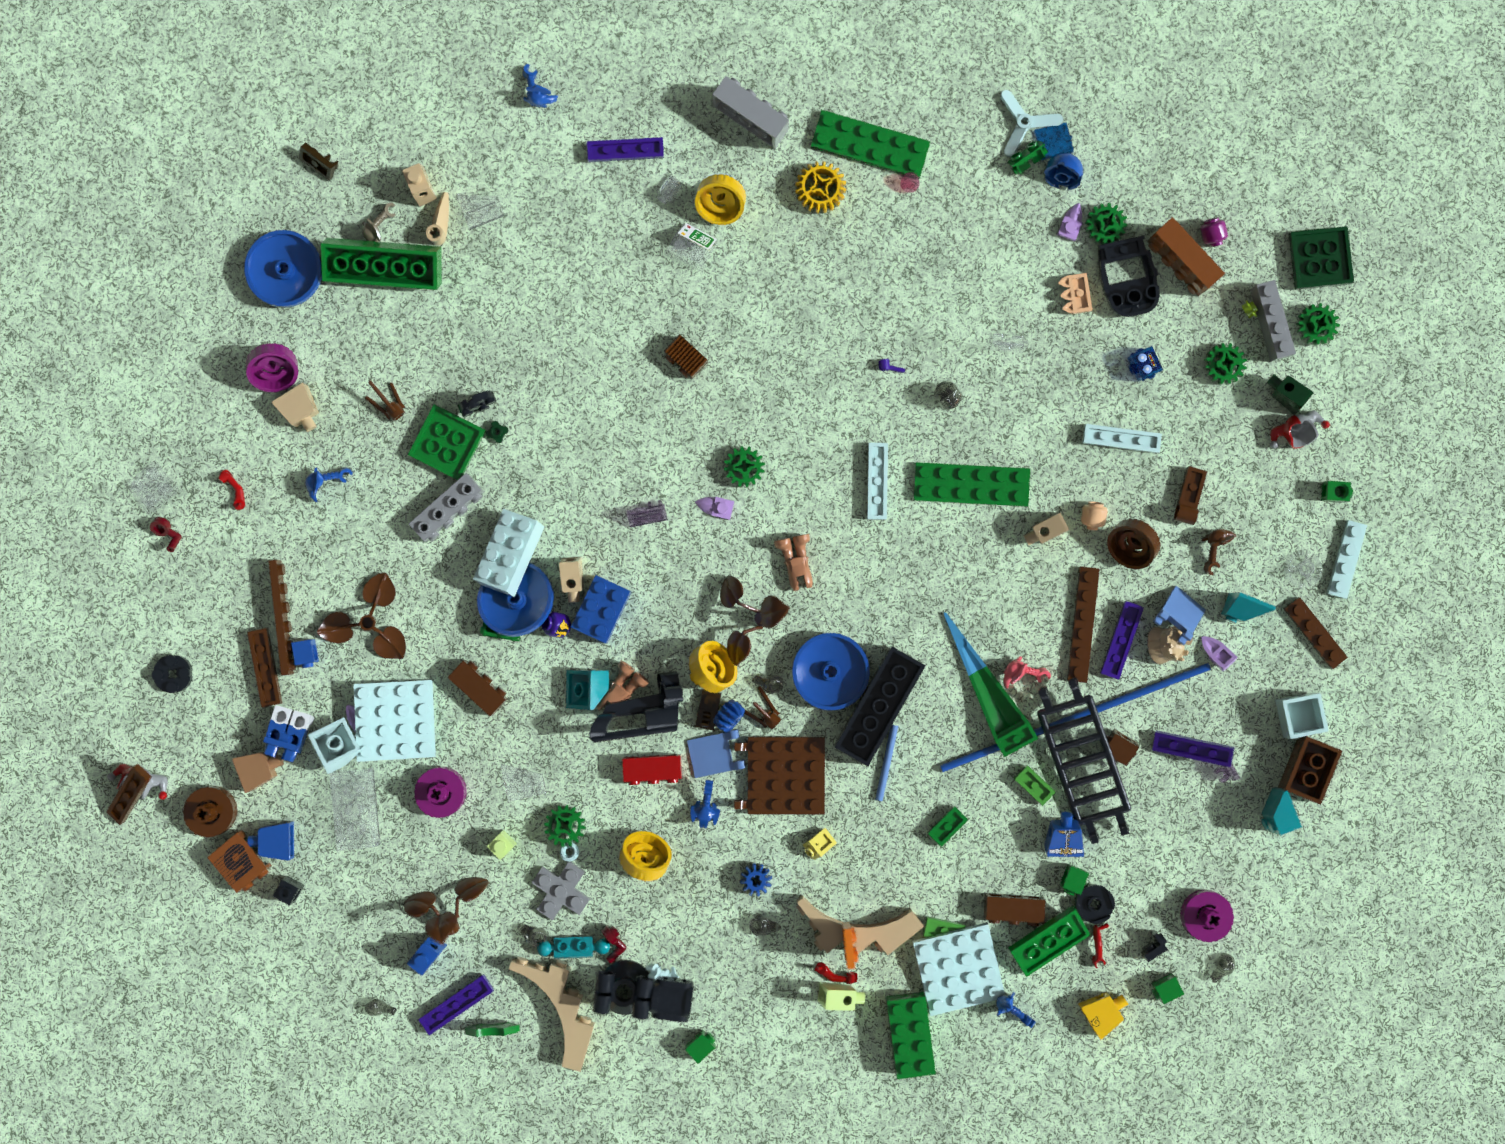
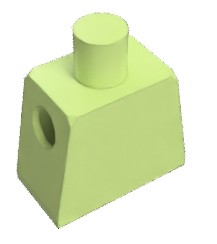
M820 982L818 1002L825 1010L853 1011L855 1004L865 1003V993L856 992L851 985Z

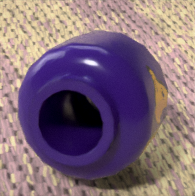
M550 612L548 618L541 625L545 634L550 637L563 638L571 630L569 617L558 612Z

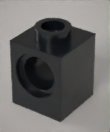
M287 876L280 881L272 897L290 906L296 902L305 885Z

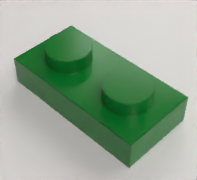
M953 806L927 833L942 847L968 819Z

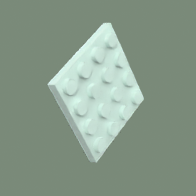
M433 680L354 684L356 742L361 749L357 754V762L436 757Z
M987 922L912 941L930 1016L995 1001L999 996L1005 995Z

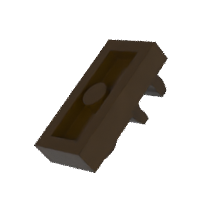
M306 142L300 146L299 159L326 180L330 181L333 179L334 170L338 168L339 162L331 163L330 155L323 157Z
M703 689L695 727L714 731L715 724L713 721L718 713L721 692L710 693Z

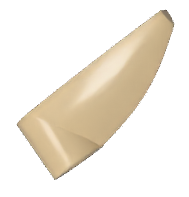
M443 192L434 213L432 224L426 230L427 238L434 245H442L447 236L449 220V194L447 192ZM435 232L440 234L439 237L436 236L437 238H434L432 235L436 234Z

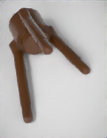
M372 381L368 382L387 406L384 409L368 396H365V399L382 412L388 420L392 419L394 422L405 414L403 410L405 406L401 402L392 382L389 385L397 404L394 401L390 403Z
M758 686V690L772 712L770 710L766 712L756 702H753L757 710L763 714L762 719L745 710L744 714L760 723L764 728L768 727L772 730L782 719L778 716L780 713L775 709L762 687Z

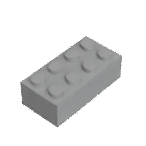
M725 76L712 94L713 106L776 149L788 132V116L780 110L778 112L774 110L768 101L764 99L761 101L752 90L748 88L746 90L741 87L740 82L735 78L730 79Z

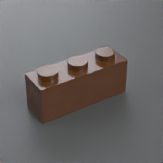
M463 660L447 678L490 717L493 716L508 700L505 696L507 694L506 691L500 686L496 688L491 683L493 680L486 673L482 675L477 670L479 667L473 661Z
M985 894L984 918L993 924H999L1000 921H1008V924L1019 925V922H1027V925L1039 926V923H1044L1046 900L1043 897Z

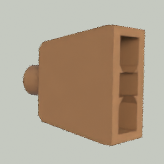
M264 752L232 759L245 793L251 792L277 776L275 768L284 765L281 755L270 758Z

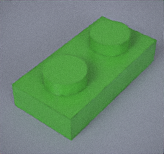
M1028 765L1013 778L1042 806L1055 793Z
M927 916L923 937L928 938L937 934L964 929L965 924Z

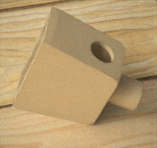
M420 163L402 170L409 189L420 207L437 200L426 171ZM427 192L425 195L419 196V194Z
M303 382L272 401V404L292 426L298 427L302 424L306 432H310L317 427L312 417L319 414V411L308 385Z
M1059 512L1032 526L1033 531L1024 535V538L1028 545L1037 541L1043 544L1068 531L1069 528ZM1047 527L1049 533L1041 535L1040 530Z
M582 557L562 558L559 562L562 592H568V602H579V591H582L584 588ZM569 579H573L575 584H571Z

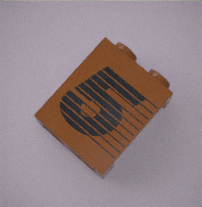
M243 830L237 832L207 857L236 893L242 890L244 892L248 891L254 886L252 882L257 878L260 880L269 873L267 869L272 866L270 863L265 865L244 840L247 835Z

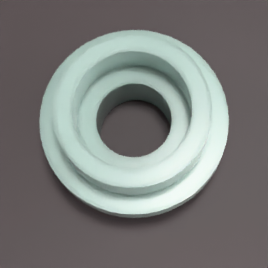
M573 842L572 847L566 843L564 848H560V856L565 861H574L579 856V848ZM568 848H571L573 850V854L571 856L567 855L566 850Z

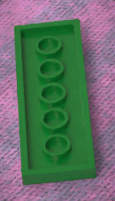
M821 110L811 148L920 179L931 141Z
M916 462L913 501L1029 507L1030 468Z

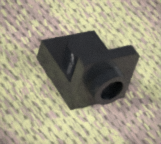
M1154 930L1150 933L1156 943H1148L1143 947L1144 950L1140 952L1148 962L1168 950L1165 945L1167 941L1164 936Z

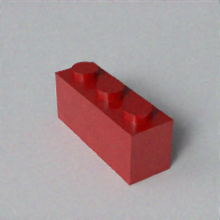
M681 754L624 757L622 759L623 780L628 782V785H639L640 781H648V784H658L659 780H667V783H677L678 779H682Z

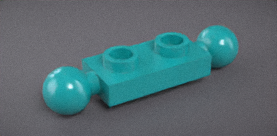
M593 936L554 938V944L542 941L537 946V952L540 956L545 957L554 952V959L593 957V951L603 955L610 950V943L606 939H599L596 943H593Z

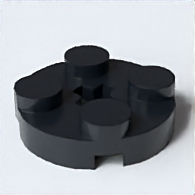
M488 390L471 396L472 399L468 403L466 399L463 400L457 407L462 416L467 417L472 415L473 411L483 412L489 409V405L497 400L493 391Z
M167 655L158 660L151 676L160 690L176 693L185 690L191 684L193 669L190 662L183 656ZM176 669L177 672L175 674L177 677L170 678L169 671Z
M1090 884L1083 888L1081 895L1076 894L1075 908L1080 917L1085 921L1100 924L1111 917L1110 915L1115 908V900L1111 892L1102 885ZM1093 899L1100 901L1097 909H1094L1093 906L1090 907Z

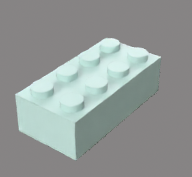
M503 509L473 580L482 586L515 597L544 526L537 520Z

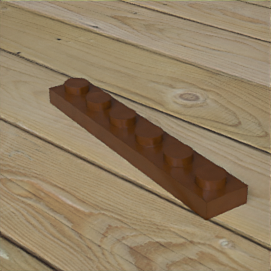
M270 560L269 570L281 676L292 675L294 670H296V666L291 652L293 651L291 644L293 640H290L289 634L292 631V625L288 621L287 613L290 612V606L285 598L288 588L283 580V575L286 572L285 565L282 564L281 560Z
M1079 567L1067 681L1077 677L1078 682L1087 683L1100 571L1098 568Z

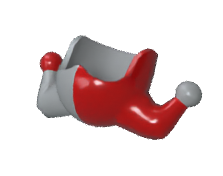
M1315 410L1309 411L1304 415H1293L1284 424L1276 426L1270 431V447L1273 449L1278 447L1277 439L1280 436L1285 437L1294 449L1304 447L1312 443L1319 435L1314 422L1320 423L1324 429L1329 428L1330 423L1324 420Z
M119 764L112 773L107 775L108 780L113 781L116 776L122 774V778L117 785L119 790L132 766ZM142 767L152 778L139 800H144L150 789L156 786L160 788L159 799H166L167 777L160 774H151L146 768Z

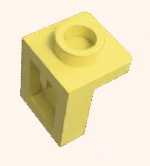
M823 828L802 845L805 848V853L815 860L823 856L837 842L828 830Z

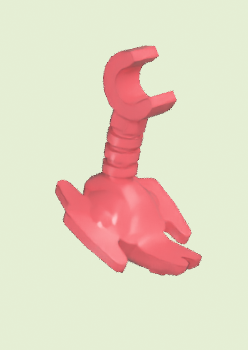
M1019 656L1010 662L1003 672L1005 674L1003 685L1008 689L1009 684H1014L1025 674L1035 676L1037 681L1041 683V676L1043 674H1046L1048 679L1051 678V674L1046 668L1035 669L1028 667L1026 663L1021 662L1022 657Z

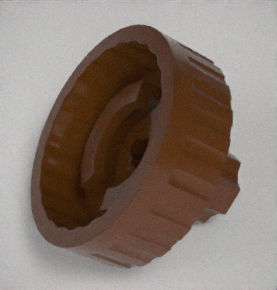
M1131 518L1119 522L1110 532L1107 539V546L1111 556L1119 564L1130 569L1148 567L1158 555L1161 546L1158 534L1149 524L1142 520Z
M207 786L194 791L187 798L183 807V818L187 827L194 834L201 837H214L225 833L233 826L238 813L237 803L233 795L228 790L219 786Z

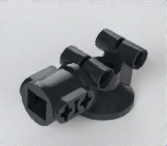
M619 960L609 965L605 971L597 972L592 1012L605 1015L610 1014L611 1010L621 1015L631 1014V1017L641 1020L649 1019V1013L651 1012V1017L655 1019L688 1022L694 989L693 981L658 976L654 981V978H648L650 973L640 963L633 960ZM628 985L632 989V997L628 999L620 998L616 994L618 986Z

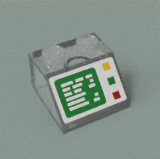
M685 222L672 239L667 249V254L701 273L719 239Z

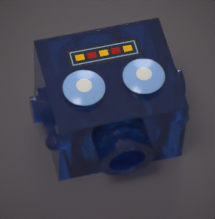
M1153 346L1146 349H1137L1136 353H1131L1127 358L1130 363L1128 365L1129 371L1132 375L1136 376L1138 382L1145 381V379H1153L1157 373L1163 371Z

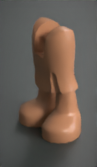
M809 534L792 537L797 557L793 556L791 538L774 541L775 547L780 549L784 555V563L788 570L789 583L792 590H799L797 577L802 575L804 576L806 588H811L813 580L808 565V556L806 555V544L810 541Z
M621 660L617 666L619 669L618 676L611 682L609 690L597 704L596 708L600 711L608 701L611 704L627 701L638 687H646L650 682L642 674L636 672L628 685L623 687L622 685L633 674L635 669Z

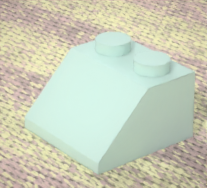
M344 717L308 735L327 774L346 766L361 751Z

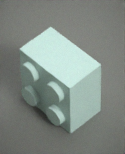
M1312 692L1275 700L1283 738L1293 739L1329 731L1321 693Z

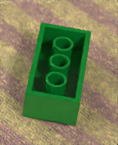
M924 992L885 996L897 1080L936 1075Z

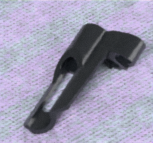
M677 671L657 674L659 694L606 705L603 713L598 715L593 722L589 732V739L596 743L677 731L679 702H683V691L681 685H679ZM636 714L645 715V727L607 732L608 726L614 717Z

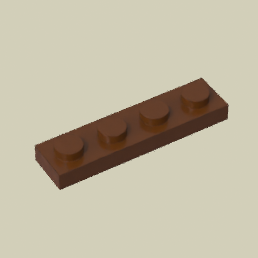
M1300 597L1284 608L1287 615L1330 669H1334L1348 658Z
M265 628L247 632L261 708L282 704L269 629Z
M139 764L132 767L106 812L119 825L127 820L152 778Z

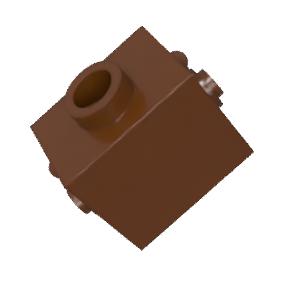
M1113 729L1111 734L1107 736L1115 762H1120L1127 767L1139 749L1138 743L1118 730Z

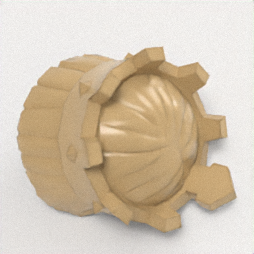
M1169 626L1165 629L1160 627L1152 628L1147 640L1148 651L1152 660L1159 665L1168 661H1184L1183 656H1188L1189 651L1185 650V645L1183 646L1177 641L1183 632L1175 626ZM1193 638L1190 641L1187 640L1185 644L1191 645Z

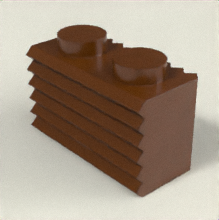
M680 334L664 350L666 354L664 358L672 365L676 363L680 367L678 371L686 378L690 376L693 379L708 363V360Z

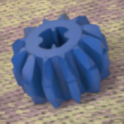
M731 699L721 707L715 715L713 723L720 730L726 733L730 732L743 717L745 709L737 701Z
M752 863V870L749 866H746L745 869L748 873L741 872V876L745 879L740 880V884H746L743 887V891L750 888V896L753 894V891H756V895L760 896L759 890L766 894L767 890L764 886H772L768 882L772 880V875H767L770 871L769 868L762 871L763 864H760L759 869H756V863ZM755 875H758L761 882L757 881V884H754L751 878H755Z

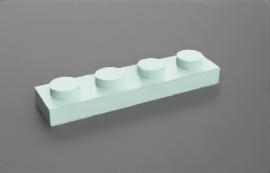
M1085 424L1082 444L1160 453L1162 434Z
M868 443L867 520H887L888 443Z
M1346 520L1326 594L1347 599L1367 525Z

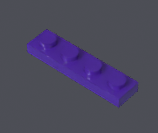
M663 137L587 141L588 162L664 158Z
M1124 601L1100 674L1117 680L1120 679L1144 607Z
M1158 730L1155 732L1152 748L1153 751L1230 768L1235 747Z
M483 974L418 1020L430 1036L491 994L494 988Z

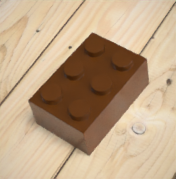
M1308 736L1298 737L1278 788L1288 790L1291 794L1321 805L1343 751Z

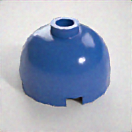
M1070 153L1054 155L1045 167V181L1050 186L1060 189L1059 185L1068 187L1067 190L1077 188L1083 176L1081 161Z

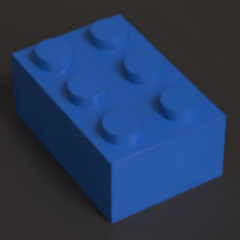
M595 575L571 628L608 644L632 591Z

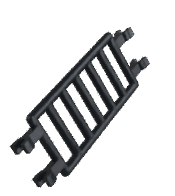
M1077 677L1068 681L1074 699L1053 705L1047 686L1040 688L1038 692L1044 709L1038 710L1037 715L1073 818L1079 822L1080 826L1086 825L1091 844L1098 843L1100 839L1094 824L1095 821L1115 816L1121 835L1129 834L1130 829L1124 813L1131 811V805L1094 699L1091 695L1082 696ZM1087 703L1090 715L1049 726L1046 718L1047 715ZM1090 722L1094 723L1097 733L1056 745L1052 734ZM1100 740L1103 751L1062 763L1059 752ZM1106 758L1109 770L1068 781L1065 770ZM1113 777L1116 788L1078 799L1074 798L1071 788ZM1119 795L1122 806L1081 817L1078 806Z

